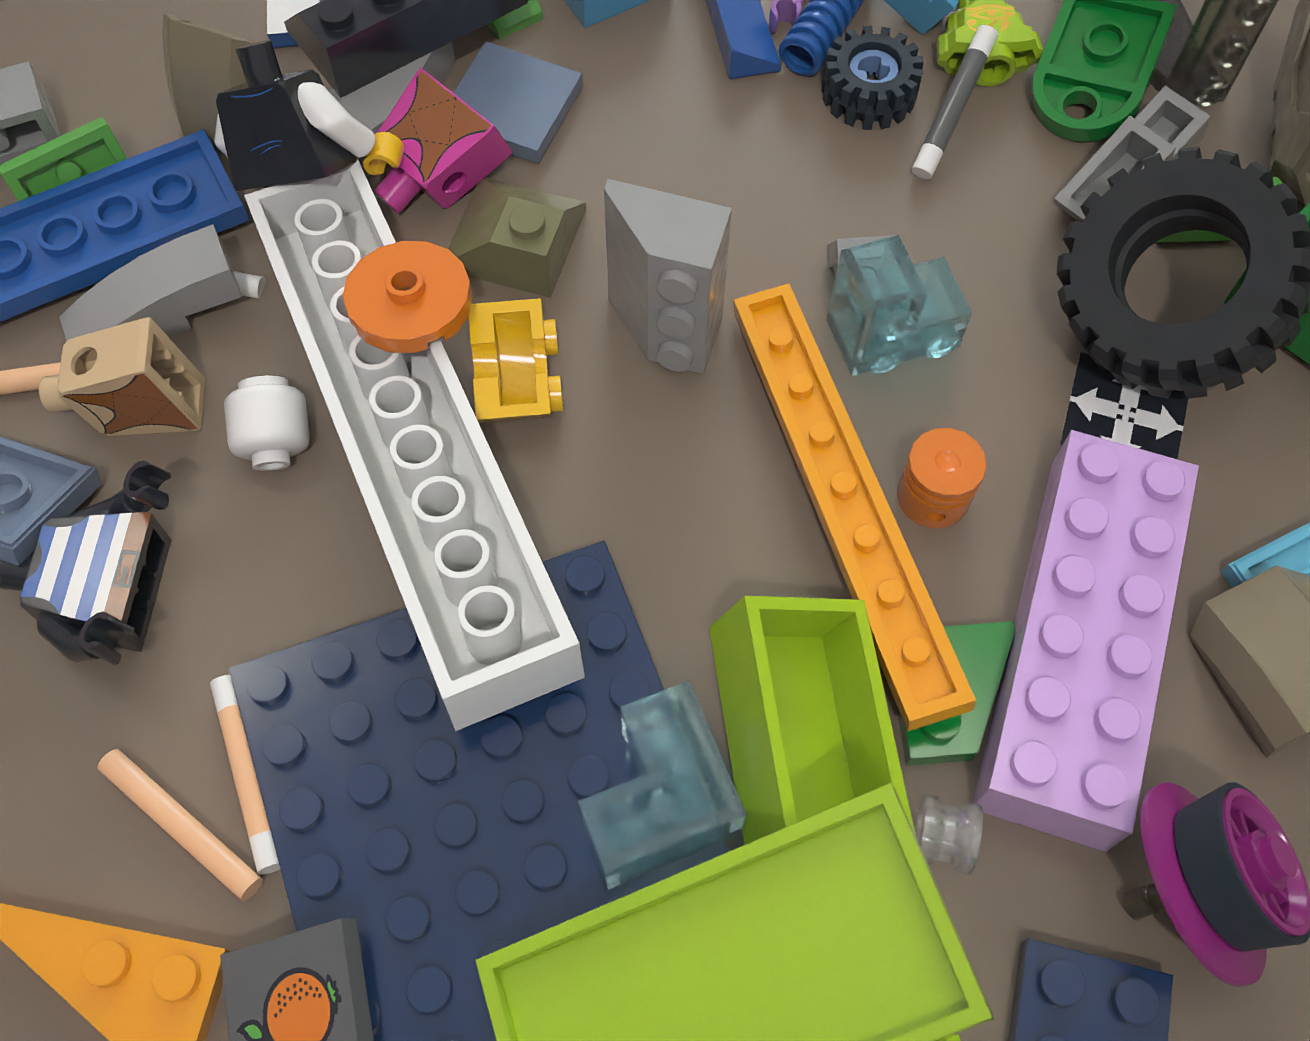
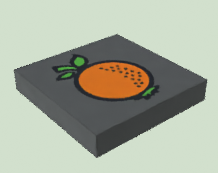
M340 918L220 955L229 1041H374L356 918Z

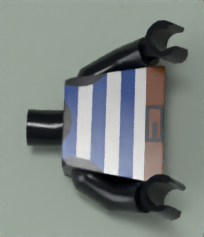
M146 461L135 463L125 476L123 489L111 498L77 511L71 517L51 518L42 525L34 553H31L19 566L0 560V588L22 591L20 595L21 607L37 620L38 633L69 660L82 662L103 659L113 665H117L122 655L114 650L115 646L142 652L172 541L153 514L147 512L152 507L158 510H164L168 507L169 495L158 489L163 482L171 478L170 472Z

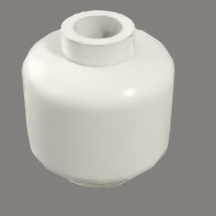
M269 375L246 378L238 383L237 390L226 397L224 411L229 450L234 456L245 460H252L253 469L271 471L287 468L291 465L290 457L300 454L309 446L310 436L306 398L300 390L288 386L286 378Z

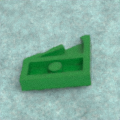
M1014 621L944 626L945 632L975 696L976 703L973 711L907 731L896 704L906 766L972 761L978 754L1016 631Z

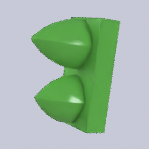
M101 116L1 164L0 174L16 199L21 201L126 160L127 157L108 123Z

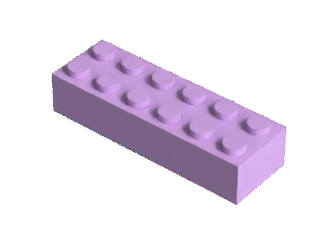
M1074 430L1070 431L1050 468L1014 622L1016 631L1003 670L971 809L1107 852L1133 834L1199 465Z

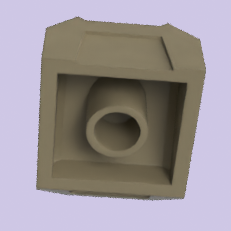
M163 13L162 36L166 78L172 105L183 135L187 136L204 129L214 150L224 154L218 149L214 141L218 116L216 98L218 93L246 83L235 49L255 43L256 41Z
M1276 565L1204 602L1190 633L1192 643L1267 758L1292 746L1310 733V576Z

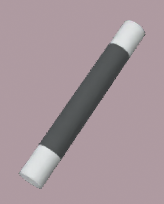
M980 25L972 39L911 169L912 173L919 178L931 179L998 38L997 30L991 26Z

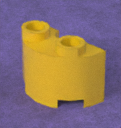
M541 298L471 304L469 329L474 366L475 415L478 423L551 417V412H563L560 375L549 376L547 356L558 355L555 319L543 320Z

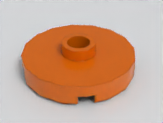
M400 241L377 248L358 261L346 278L343 292V300L349 320L356 328L358 335L367 344L391 353H416L430 349L428 343L436 341L442 336L444 342L458 333L469 317L473 297L464 264L450 250L427 241Z

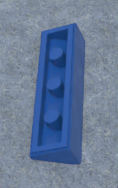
M706 0L729 79L781 70L780 60L760 0Z

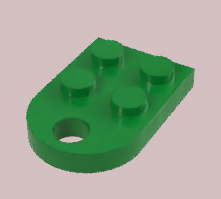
M1064 0L1033 76L1032 107L1040 123L1047 130L1061 138L1089 142L1112 136L1129 116L1135 118L1140 110L1175 19L1177 4L1157 0ZM1073 104H1085L1094 113L1087 118L1074 119L1069 117L1064 110Z

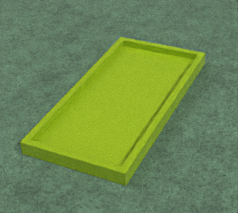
M891 783L475 960L496 1041H942L995 1020L900 798Z

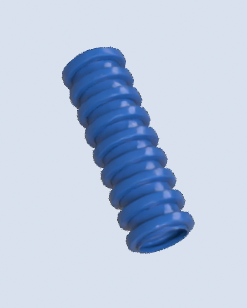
M809 0L779 45V55L785 66L801 76L817 74L826 61L828 49L832 48L833 41L838 36L841 37L865 0Z

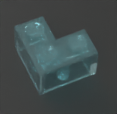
M899 235L841 250L826 320L851 377L869 371L873 373L888 372L899 366L902 362L923 356L938 358L952 352L961 345L972 316V311L945 257L913 265Z
M689 681L621 707L622 733L640 777L578 801L581 821L607 889L616 887L742 834L747 814Z

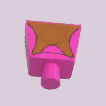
M420 68L378 131L391 133L401 139L404 144V153L400 166L396 169L393 168L373 192L398 214L402 212L419 191L423 192L442 209L449 208L504 162L513 151L491 122L424 69Z

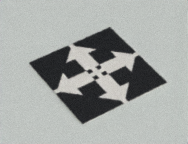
M1081 352L1060 446L1064 444L1070 431L1074 430L1178 459L1188 398L1184 391L1172 390L1169 398L1151 396L1146 387L1141 385L1131 389L1119 383L1110 371H1103L1089 354Z

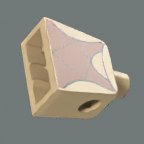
M151 317L69 339L63 345L59 374L45 376L40 380L39 396L44 408L48 412L55 413L74 410L100 434L107 436L197 431L202 428L206 378Z

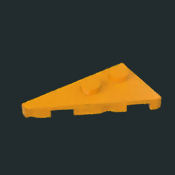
M0 903V940L109 1041H206L223 987L220 955L230 952L229 950Z

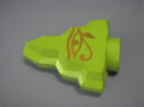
M959 0L956 5L957 10L947 18L946 32L939 35L937 40V64L944 67L947 74L956 75L980 25H988L996 29L999 34L976 82V84L985 87L1000 85L1010 79L1014 73L1026 71L1030 66L1039 62L1044 50L1038 32L1033 31L1031 26L1025 25L1021 14L1015 11L1013 6L1005 3L1004 0Z

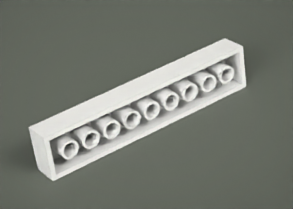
M358 159L355 163L326 178L274 185L244 195L455 731L585 678L578 639L440 338L429 342L430 349L416 353H391L367 344L358 335L356 328L349 320L343 300L347 276L360 259L379 247L396 243Z

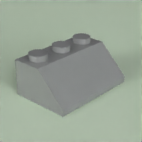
M607 179L604 187L609 301L648 361L659 363L671 371L684 372L688 370L704 374L723 316L732 208Z

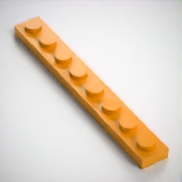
M784 284L733 299L734 315L853 599L865 600L876 656L907 731L973 711L976 703L975 696L790 284Z

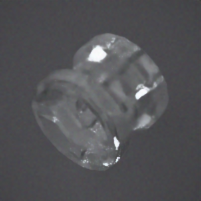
M923 793L917 808L914 830L928 866L935 861L949 863L955 872L971 875L977 863L982 840V806L966 801L958 807L945 805L938 796Z

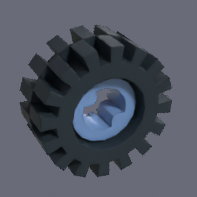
M863 26L861 35H858L853 28L846 31L845 40L838 36L833 41V46L828 49L821 93H824L823 102L825 106L832 105L831 114L836 119L845 113L844 124L853 127L856 120L864 121L862 129L872 130L873 122L878 121L880 128L886 129L890 128L892 118L899 124L905 120L906 113L911 114L915 106L924 71L922 70L924 60L923 56H917L919 48L914 42L905 46L906 35L899 32L895 38L889 37L891 28L882 27L880 34H873L872 26ZM867 73L869 75L876 74L875 77H878V80L867 79Z

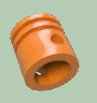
M935 428L923 433L913 443L897 488L898 504L908 518L918 525L931 529L946 528L958 523L962 519L979 489L987 467L985 453L978 442L963 431L953 428Z

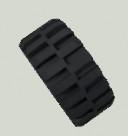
M1200 147L1180 148L1178 159L1164 162L1160 153L1142 158L1143 169L1128 175L1126 170L1122 168L1107 178L1111 189L1102 197L1096 192H1092L1080 206L1085 215L1084 221L1082 223L1076 221L1069 223L1063 237L1069 254L1063 253L1058 256L1056 275L1063 284V287L1057 291L1061 309L1070 321L1068 325L1092 360L1103 371H1110L1119 383L1131 389L1141 385L1146 387L1151 396L1169 398L1172 390L1184 391L1188 399L1207 397L1206 387L1221 383L1224 384L1226 391L1245 384L1242 375L1255 367L1260 373H1263L1277 361L1275 351L1281 344L1291 346L1301 331V315L1309 313L1310 229L1306 215L1299 214L1297 198L1286 184L1274 186L1271 170L1257 161L1250 163L1246 169L1241 168L1237 153L1219 149L1215 152L1213 159H1203ZM1191 230L1210 231L1230 238L1243 250L1246 257L1247 271L1241 287L1229 302L1207 317L1183 324H1161L1139 317L1127 302L1124 289L1132 266L1145 250L1167 236Z

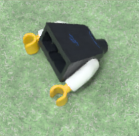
M271 40L255 42L235 49L246 83L218 93L216 98L218 116L214 141L218 149L228 157L232 181L236 191L326 178L355 163L357 157L365 156L363 166L370 175L384 173L386 163L395 169L400 166L404 153V144L401 139L388 132L374 134L370 129L352 117L326 89L319 74L313 69L282 75Z

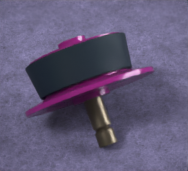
M1169 782L1156 785L1146 793L1141 808V834L1147 863L1154 883L1149 884L1148 887L1142 886L1123 894V904L1127 913L1132 919L1139 920L1157 914L1158 911H1167L1172 923L1188 948L1199 962L1216 978L1235 987H1245L1256 983L1261 978L1265 969L1267 949L1303 944L1310 938V893L1298 857L1284 830L1263 802L1248 788L1236 782H1228L1199 799L1182 786Z

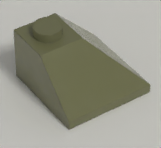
M485 177L477 183L448 250L464 264L468 277L551 298L585 214L586 202Z

